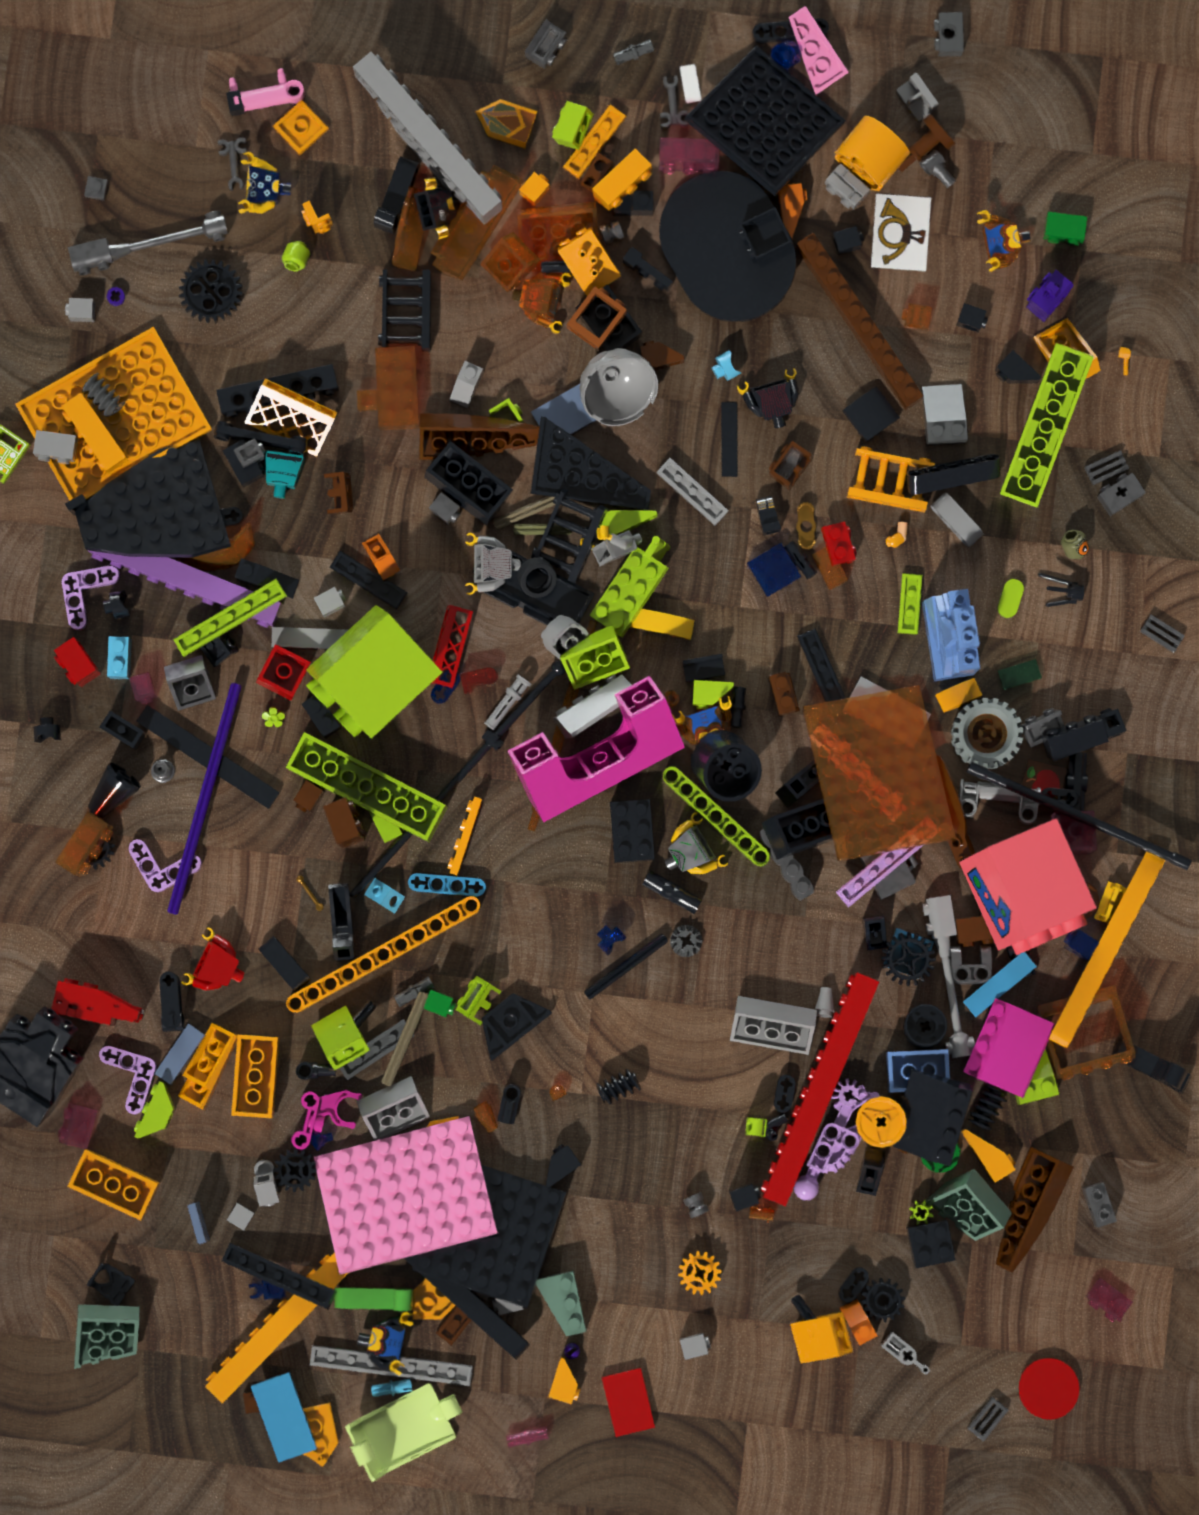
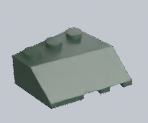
M975 1169L945 1182L926 1199L925 1204L926 1206L932 1205L940 1211L939 1215L943 1218L948 1217L955 1222V1227L975 1241L1003 1229L1012 1214Z
M78 1304L74 1369L81 1368V1365L88 1363L93 1365L98 1364L101 1360L109 1358L114 1360L137 1354L139 1307Z

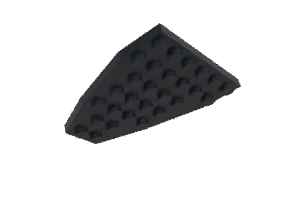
M199 438L177 449L170 448L172 446L159 449L107 483L88 500L87 505L83 504L78 508L75 514L85 549L129 557L193 558L231 547ZM168 449L166 455L162 457H154L157 454Z

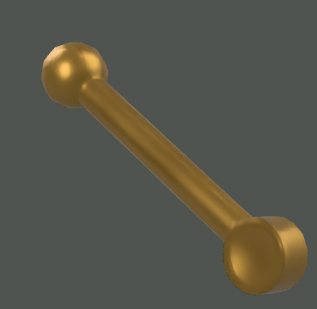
M301 875L297 876L296 881L301 883L313 900L316 910L322 911L324 908L323 904L319 903L304 882V877Z

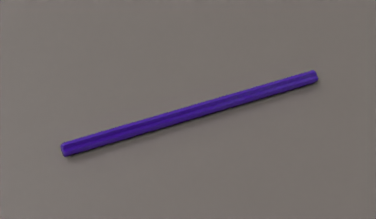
M231 683L168 906V913L174 915L179 913L241 691V685Z

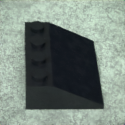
M911 1069L901 1108L906 1116V1129L901 1139L892 1146L931 1162L951 1166L972 1094L970 1084Z

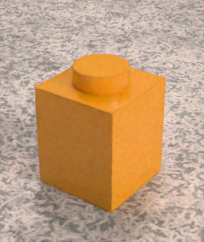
M534 172L519 189V194L535 207L550 189L549 180L540 173L538 175Z

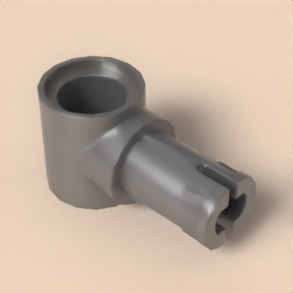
M934 149L919 164L928 175L931 176L933 174L934 177L939 178L948 189L956 180L946 170V161L943 156Z

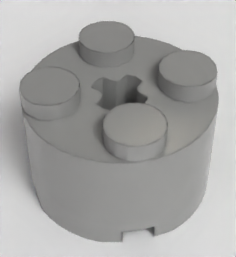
M558 615L541 633L545 648L558 659H560L562 654L589 636L584 627L572 618Z

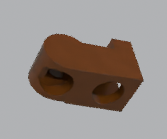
M597 153L580 185L593 193L592 188L611 171L614 166L613 161Z

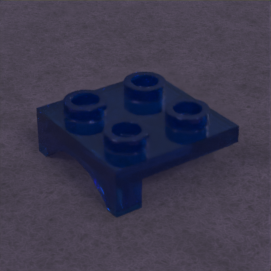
M781 543L746 564L767 597L801 578L800 573Z

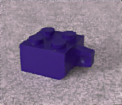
M1057 270L1053 274L1049 272L1040 283L1041 288L1036 287L1027 299L1029 303L1026 308L1043 322L1048 319L1067 297L1074 286L1071 281Z

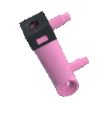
M282 68L277 70L279 85L240 92L235 78H230V92H226L231 116L245 114V111L287 103L297 104L305 98L303 85L297 80L287 82ZM294 88L300 90L295 96L289 94Z

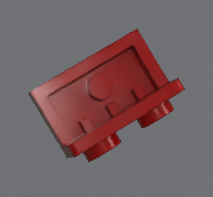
M845 521L821 528L832 566L844 563L850 564L856 560L857 551L855 546L851 544V530L849 526H846Z

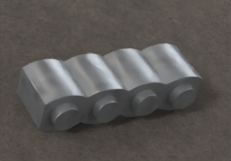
M764 829L760 831V839L770 849L772 860L780 866L781 875L790 883V888L795 898L801 901L813 894V885L804 876L800 863L793 858V855L777 860Z

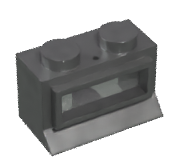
M546 19L526 48L525 57L543 69H546L548 65L551 66L557 57L555 53L558 49L562 50L567 42L566 32Z

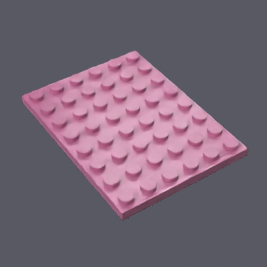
M469 1116L313 1157L316 1162L315 1167L340 1274L498 1233Z

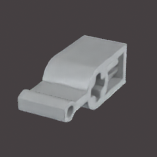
M892 1331L880 1344L881 1347L905 1365L914 1363L923 1374L929 1373L930 1369L928 1366L922 1365L916 1360V1351ZM889 1341L893 1342L896 1346H898L899 1350L895 1346H893ZM904 1351H911L910 1355L912 1357L910 1360L908 1358L903 1360L904 1355L902 1353Z

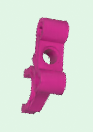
M343 1090L318 1097L312 1091L305 1092L301 1096V1104L307 1109L303 1130L296 1131L291 1137L293 1146L297 1149L306 1148L310 1143L312 1131L321 1133L326 1115H329L337 1126L354 1129L356 1126L355 1122H346L338 1116L337 1106L342 1099L347 1097L360 1100L362 1099V1094ZM308 1095H313L312 1097L315 1100V1104L312 1106H307V1102L304 1101ZM300 1134L305 1135L306 1142L297 1145L295 1138L300 1137Z

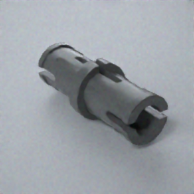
M648 39L640 44H631L629 48L613 53L616 64L619 65L632 59L637 60L638 57L653 52L654 48L651 40Z
M426 977L415 985H409L408 989L393 997L398 1006L401 1007L409 1001L416 999L420 991L425 993L435 987L429 977Z

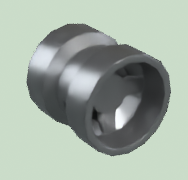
M617 219L611 221L610 225L598 227L605 245L612 243V240L615 238L618 240L624 238Z
M701 1192L683 1200L685 1205L689 1207L691 1218L709 1211L708 1206L703 1202L704 1197Z

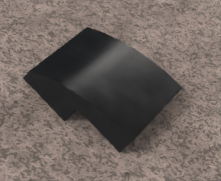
M877 386L843 409V413L865 442L881 433L900 418Z

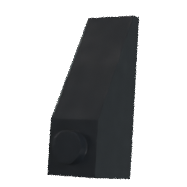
M242 558L235 574L236 580L259 588L277 579L287 597L291 599L294 598L299 580Z
M822 753L787 781L775 794L788 808L836 767Z

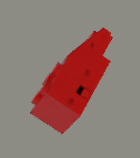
M64 978V981H58L51 1008L57 1014L115 1026L116 1019L139 1023V1020L143 1018L144 1008L136 1007L111 992L99 990L98 985L84 982L83 986L78 985L79 981Z

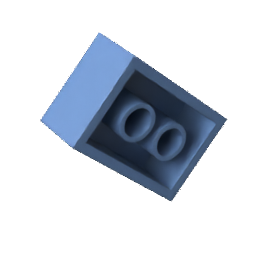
M948 1049L886 1052L888 1093L905 1092L911 1069L950 1079Z

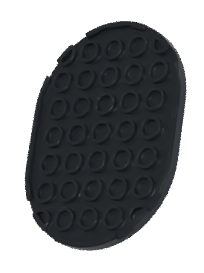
M711 171L689 179L677 188L667 201L662 212L659 236L663 253L691 302L699 310L715 319L727 322H745L767 314L785 298L796 273L795 247H792L759 264L756 259L751 260L747 251L750 246L747 241L743 242L739 231L742 230L739 224L774 208V206L759 185L751 179L734 172Z

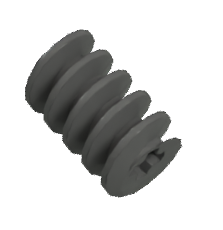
M95 373L87 380L82 392L88 394V399L93 400L95 406L99 405L98 409L104 411L105 417L112 416L126 402L119 403L118 401L121 396L113 397L116 391L108 392L107 390L110 385L103 386L102 384L105 379L97 380L99 373Z

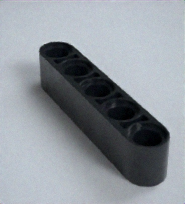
M987 454L910 470L907 472L908 492L910 494H923L999 478L1001 476L1000 457L996 454Z

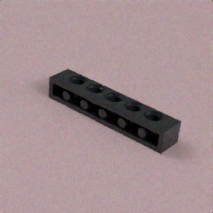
M333 364L267 378L293 391L292 387L296 383L302 384V390L296 393L310 400L315 399L316 395L320 394L324 396L334 395L335 391L339 390ZM264 379L216 390L222 415L232 418L238 416L240 412L246 411L249 414L255 401L254 395L259 392ZM315 379L322 380V385L318 388L312 386V382ZM265 395L260 400L263 407L272 404L270 398ZM239 396L245 398L244 403L241 405L234 403L235 399Z

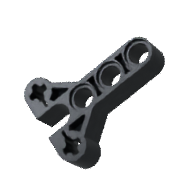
M1120 1038L1110 1056L1181 1094L1184 1093L1192 1077L1183 1067L1159 1058Z

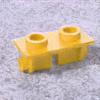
M1108 881L1094 919L1109 924L1127 888Z

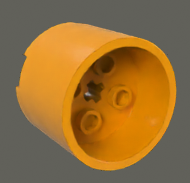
M864 116L834 153L837 154L835 159L839 164L842 163L861 181L864 180L863 183L871 190L880 191L909 156L910 151L905 143L887 126L870 116Z

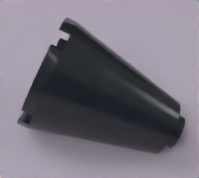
M113 762L106 766L88 804L89 813L97 819L99 817H106L141 787L133 775L129 777L126 774L127 770Z

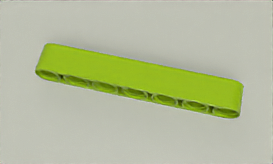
M671 766L665 769L663 781L688 805L698 812L754 865L761 867L768 863L770 855L767 849L678 768ZM669 771L676 772L678 777L675 781L667 780L666 774ZM685 784L692 787V792L689 795H684L681 792V787ZM698 798H704L707 801L705 808H698L696 806ZM718 811L722 819L719 822L712 821L710 817L712 812ZM726 826H735L736 834L728 835L725 831ZM743 838L751 841L749 849H744L740 846V841ZM757 852H763L766 855L764 862L756 861L755 854Z

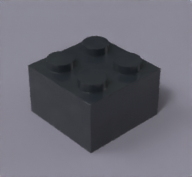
M947 1220L906 1227L914 1268L956 1261Z

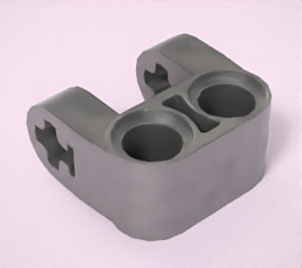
M980 945V964L962 965L961 947L950 946L953 981L956 984H983L990 979L992 974L991 945ZM978 969L986 971V979H979L977 977ZM958 970L966 972L967 977L965 980L957 978L956 973Z

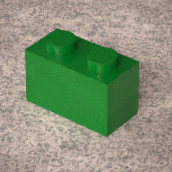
M1048 212L1045 218L1043 239L1048 240L1049 243H1059V241L1067 242L1070 246H1079L1085 240L1087 216Z
M430 990L423 1009L448 1018L449 1014L453 1015L457 1004L453 1003L455 999Z

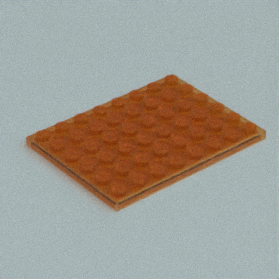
M919 685L803 707L838 861L954 840L956 838Z

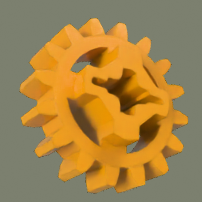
M699 1251L696 1252V1256L689 1253L690 1259L683 1258L682 1260L685 1265H679L683 1272L678 1273V1276L684 1278L680 1283L687 1284L686 1291L692 1288V1294L694 1295L697 1290L700 1291L701 1295H703L704 1290L711 1293L710 1287L717 1288L715 1281H721L717 1274L721 1273L722 1270L716 1268L720 1263L713 1262V1255L708 1258L706 1251L703 1256L700 1255ZM702 1259L709 1262V1264L701 1265L697 1260ZM691 1263L692 1271L686 1276L687 1267ZM695 1264L701 1270L705 1269V1272L703 1273V1278L705 1281H703L702 1278H700L699 1276H694V1274L697 1273ZM713 1271V1278L708 1282V1274ZM695 1280L701 1282L702 1286H695L690 1282Z

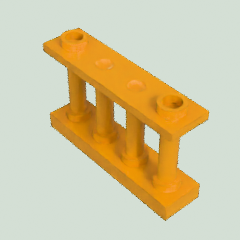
M865 446L856 449L855 455L861 456L856 485L849 487L847 498L925 513L928 502L923 501L922 494H914L912 499L905 498L904 494H902L908 466L923 468L933 466L935 463H931V460L927 458L916 460L874 452L872 448ZM869 458L880 460L876 486L873 491L865 490L864 487ZM888 462L900 464L895 492L892 495L884 494L885 491L883 490Z

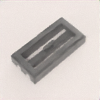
M1120 450L1086 466L1084 469L1092 485H1096L1128 470L1129 466L1126 464V460L1123 458ZM1116 457L1119 458L1118 461H1115V462H1113V463H1111V464H1109V465H1107V466H1105V467H1103V468H1100V469H1098V470H1096V471H1094V472H1092V473H1091V471H1090L1091 469H1093V468H1095V467H1097V466H1099V465H1101V464H1103V463H1106V462H1108V461H1110V460H1112V459H1114V458H1116ZM1119 464L1123 466L1098 479L1093 477Z
M1153 615L1149 616L1140 631L1172 653L1176 651L1185 635ZM1151 621L1156 623L1163 629L1167 630L1171 634L1175 635L1176 637H1178V639L1176 640L1175 638L1163 632L1156 626L1152 625ZM1147 627L1174 643L1173 647L1147 631Z
M991 1397L967 1429L984 1442L1008 1412V1409L994 1397ZM992 1404H996V1406L992 1409V1411L988 1414V1416L984 1419L980 1426L975 1430L974 1427L984 1416V1414L988 1411V1409L992 1406ZM1001 1408L1002 1411L1000 1412V1414L996 1417V1419L992 1422V1424L988 1427L984 1434L981 1435V1430L985 1427V1425L989 1422V1420L993 1417L997 1410Z

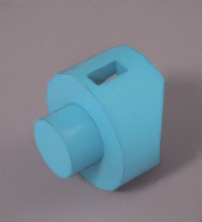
M729 350L715 358L717 365L713 366L712 370L717 379L724 376L729 381L741 374L740 371L733 368L731 363L732 353Z

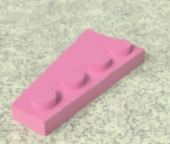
M806 6L788 17L816 95L849 72Z

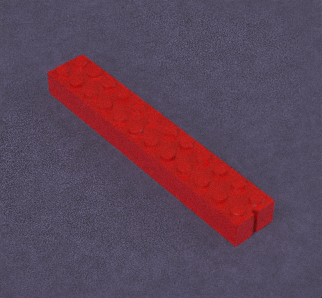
M858 972L854 973V976H849L845 985L848 987L846 994L843 993L838 1002V1005L841 1006L839 1012H834L830 1024H833L831 1031H826L822 1040L825 1043L823 1050H818L814 1061H817L815 1069H810L807 1079L810 1080L808 1086H803L799 1098L802 1099L800 1105H795L791 1114L794 1117L791 1125L787 1124L783 1133L786 1136L784 1143H779L775 1153L778 1154L776 1162L772 1161L768 1169V1173H770L768 1181L764 1180L760 1191L763 1192L762 1197L786 1207L879 981Z

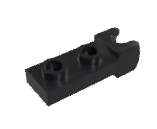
M631 247L623 257V263L633 271L637 268V272L643 278L647 279L649 277L653 280V284L658 289L669 291L673 286V281L643 260V254L635 248Z

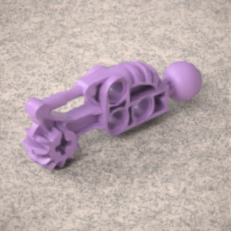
M845 1079L846 1086L841 1081L838 1082L841 1090L835 1088L834 1092H837L838 1095H832L831 1099H839L833 1105L839 1111L834 1123H830L823 1128L806 1165L809 1167L806 1175L797 1178L794 1192L798 1198L805 1201L815 1198L819 1192L817 1178L820 1172L828 1173L829 1171L837 1173L838 1169L845 1167L844 1164L847 1161L850 1162L851 1154L854 1155L862 1137L858 1133L856 1125L847 1129L845 1127L852 1112L868 1100L880 1097L879 1093L866 1092L863 1085L855 1088L856 1080L852 1082L851 1086L849 1085V1079ZM850 1090L852 1091L851 1095L855 1099L846 1101L843 1093H847ZM828 1127L836 1128L837 1136L835 1138H829L826 1135ZM848 1135L853 1136L856 1140L855 1145L852 1147H848L844 1142L845 1137ZM821 1145H826L829 1149V1153L825 1157L818 1154L817 1150Z

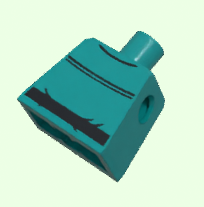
M266 450L267 485L275 486L273 497L285 499L286 488H296L305 462L304 456Z

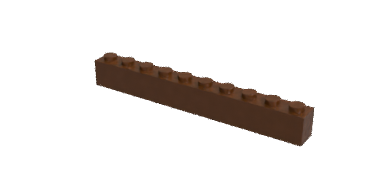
M812 233L799 241L796 245L797 251L904 410L906 411L920 402L923 394L816 235Z

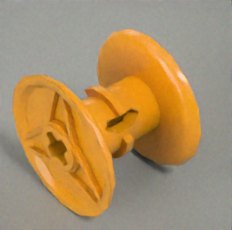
M884 1096L870 1099L862 1104L857 1111L855 1121L858 1133L862 1139L872 1146L881 1148L892 1146L899 1141L905 1132L907 1123L905 1112L901 1106L890 1097ZM878 1117H879V1118L885 1117V1118H886V1119L884 1120V1122L886 1123L885 1126H882V1125L877 1126L876 1124H877L878 1122H877L876 1119H877Z

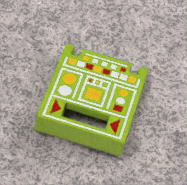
M0 424V438L6 433L18 441L16 447L13 448L0 439V476L3 474L0 482L5 484L31 444Z

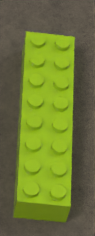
M1056 342L1000 491L1001 495L1038 508L1092 364L1093 355Z
M305 732L286 766L289 771L342 798H347L355 805L429 843L448 808L445 804Z

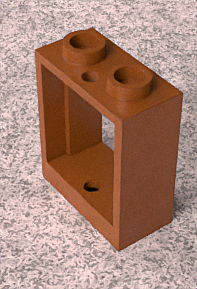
M594 286L566 325L568 330L597 351H600L627 314V309L625 308L626 305L619 299L613 300L610 298L608 291L602 287L598 289ZM595 296L619 312L600 338L577 323V320Z

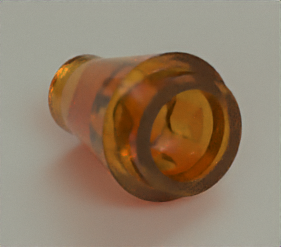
M487 1101L473 1108L475 1112L473 1115L486 1128L488 1133L498 1128L492 1106Z

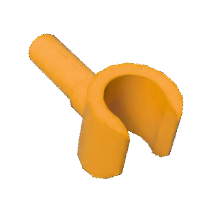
M1125 347L1120 348L1118 357L1124 358L1123 375H1128V362L1131 351Z

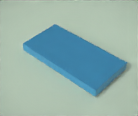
M290 1372L251 1385L278 1463L317 1449Z

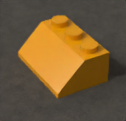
M635 148L592 188L594 200L609 211L613 207L617 208L627 194L631 195L642 180L646 181L652 175V165Z

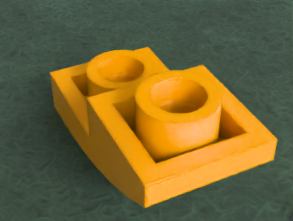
M972 678L941 691L935 696L945 713L959 708L965 703L979 699L983 695L975 679Z

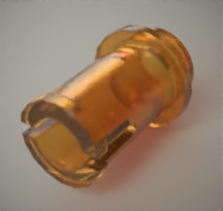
M751 1206L749 1219L767 1220V1223H769V1221L774 1220L775 1209Z

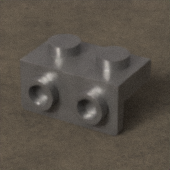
M1050 708L1043 711V715L1040 717L1032 716L1025 719V723L1021 724V727H1023V734L1029 747L1043 743L1041 735L1046 734L1049 729L1065 727L1060 716L1062 715L1061 710Z

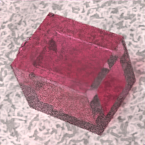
M147 672L129 678L135 700L142 704L153 702V698H156L157 694L151 674Z

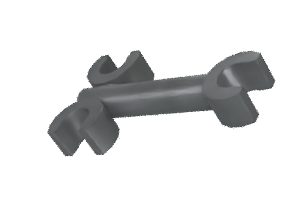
M674 76L673 84L667 82V77L663 79V85L668 90L670 114L666 112L660 114V118L668 119L667 123L661 124L663 129H667L671 125L679 124L682 127L689 125L686 121L681 120L682 116L688 115V111L684 110L679 113L677 111L675 87L678 84L677 76Z
M245 138L229 142L226 140L218 141V145L226 146L225 150L219 151V155L226 156L229 154L232 179H230L228 186L231 191H233V184L236 182L240 184L241 190L244 188L243 181L239 178L237 152L240 154L247 152L246 148H239L241 143H246Z

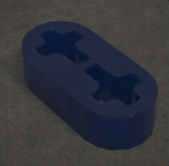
M449 670L442 675L441 681L448 682L447 676H451ZM458 672L455 678L457 681L454 683L453 688L436 684L432 689L431 698L435 703L444 704L448 701L460 684L461 678ZM443 688H446L443 693L445 698L436 700L435 692H440Z

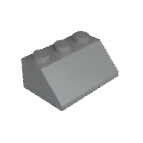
M412 1076L356 1101L362 1118L374 1141L387 1138L431 1118Z

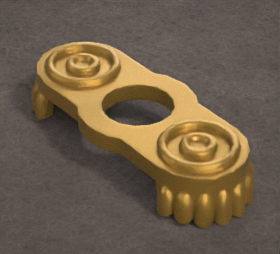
M808 502L801 503L797 509L798 522L796 529L799 537L798 544L805 550L813 548L816 543L814 536L816 530V523L814 521L815 508ZM804 521L810 522L812 524L811 531L803 532L800 528L801 523Z

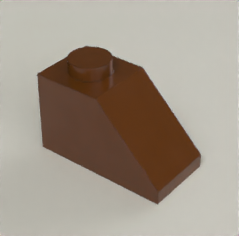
M648 341L640 347L641 356L651 364L654 371L684 363V356L660 342Z

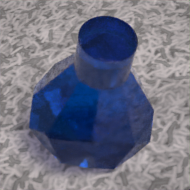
M313 1132L311 1135V1144L316 1151L320 1150L327 1142L333 1140L331 1133Z

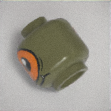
M1069 530L1061 539L1065 555L1070 559H1081L1089 551V543L1082 531Z

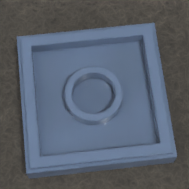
M200 1202L189 1204L188 1210L197 1242L202 1244L210 1241Z

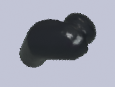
M784 1113L767 1122L765 1136L770 1141H775L778 1138L779 1126L788 1122Z

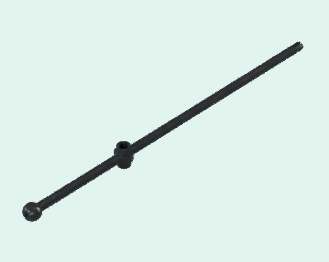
M556 660L551 664V671L495 732L489 729L484 733L482 739L485 741V744L438 794L435 800L442 803L491 748L498 751L503 746L502 735L557 675L560 676L565 673L566 670L560 660ZM405 831L352 889L350 892L352 898L358 896L413 834Z

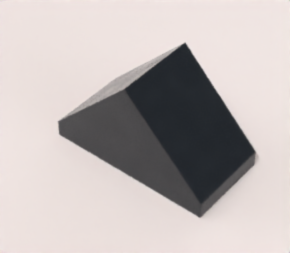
M884 916L863 919L867 951L887 948Z

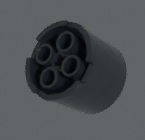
M716 730L704 735L699 740L700 742L697 744L693 754H691V768L696 778L714 797L722 801H738L747 797L756 789L762 774L761 762L758 755L740 736L727 730Z

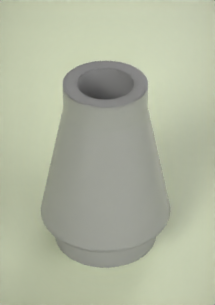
M820 988V994L815 1010H817L816 1016L832 1017V1013H834L832 988Z

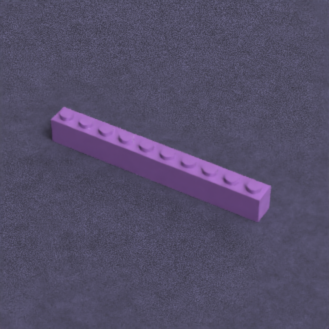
M89 551L92 554L91 557L102 562L103 559L111 561L110 565L118 569H121L122 566L129 569L128 572L133 575L139 576L143 574L147 576L148 581L158 584V581L166 584L165 587L170 590L176 591L178 588L183 590V594L194 599L195 596L203 598L202 602L213 606L215 603L220 605L221 610L253 593L251 590L169 557H129ZM277 602L251 618L257 620V624L268 628L269 625L274 627L283 605L281 602Z

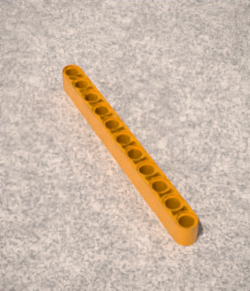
M1149 852L1145 853L1056 1023L1049 1040L1065 1048L1069 1047L1165 863L1164 859Z
M473 896L466 897L294 993L286 1001L287 1008L295 1013L309 1008L477 914L481 909L480 901ZM470 900L477 902V908L474 911L466 909V903ZM452 910H457L460 914L459 919L456 921H451L448 917L449 912ZM434 920L442 922V927L438 931H434L431 928V923ZM418 929L423 930L425 934L424 938L420 941L415 940L413 936L414 932ZM400 939H404L407 942V947L404 950L396 948V943ZM382 949L389 951V957L386 960H381L378 956L379 951ZM364 959H370L372 963L371 968L368 970H363L361 967V962ZM348 968L354 971V977L350 980H346L343 976L344 971ZM330 978L335 979L337 983L336 987L332 990L326 987V982ZM312 988H316L319 991L318 998L314 1000L308 996V992ZM294 998L301 1000L299 1009L291 1007V1001Z

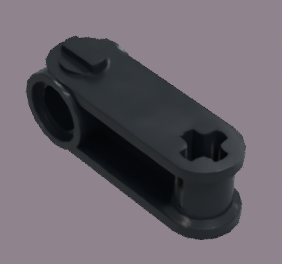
M167 971L160 976L159 980L163 1032L184 1030V1015L182 1011L180 979L173 972ZM169 977L174 979V982H171V986L165 983L169 980Z

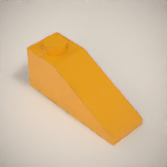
M966 1129L961 1130V1133L994 1183L1015 1171L1013 1166L1016 1163L1010 1154L1006 1156L1003 1151Z

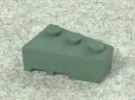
M574 1271L538 1278L536 1286L565 1335L570 1336L586 1332Z

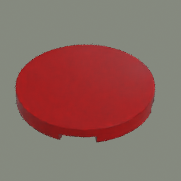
M1042 1358L1030 1363L1022 1372L1018 1386L1019 1397L1024 1407L1034 1416L1048 1420L1057 1419L1068 1414L1077 1403L1080 1390L1079 1381L1073 1369L1063 1361L1054 1358Z

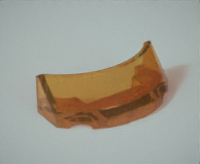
M411 186L408 188L407 197H405L400 216L392 264L393 267L416 271L424 231L414 194L423 191Z
M249 522L245 526H241V531L229 539L231 547L193 558H177L186 565L202 571L225 570L233 567L240 562L241 558L246 557L255 546L252 525Z

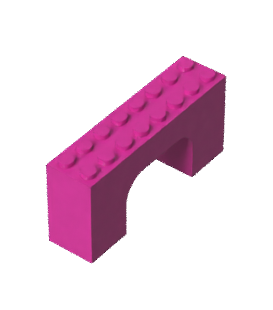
M650 676L614 694L623 715L621 726L614 734L571 757L560 758L543 732L508 750V754L528 799L543 822L685 748L668 703Z

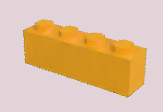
M79 393L62 405L64 409L62 415L68 423L70 421L76 426L73 429L79 439L82 437L87 442L84 445L90 455L94 453L97 456L98 460L95 462L102 471L106 469L108 473H111L128 461L82 393Z

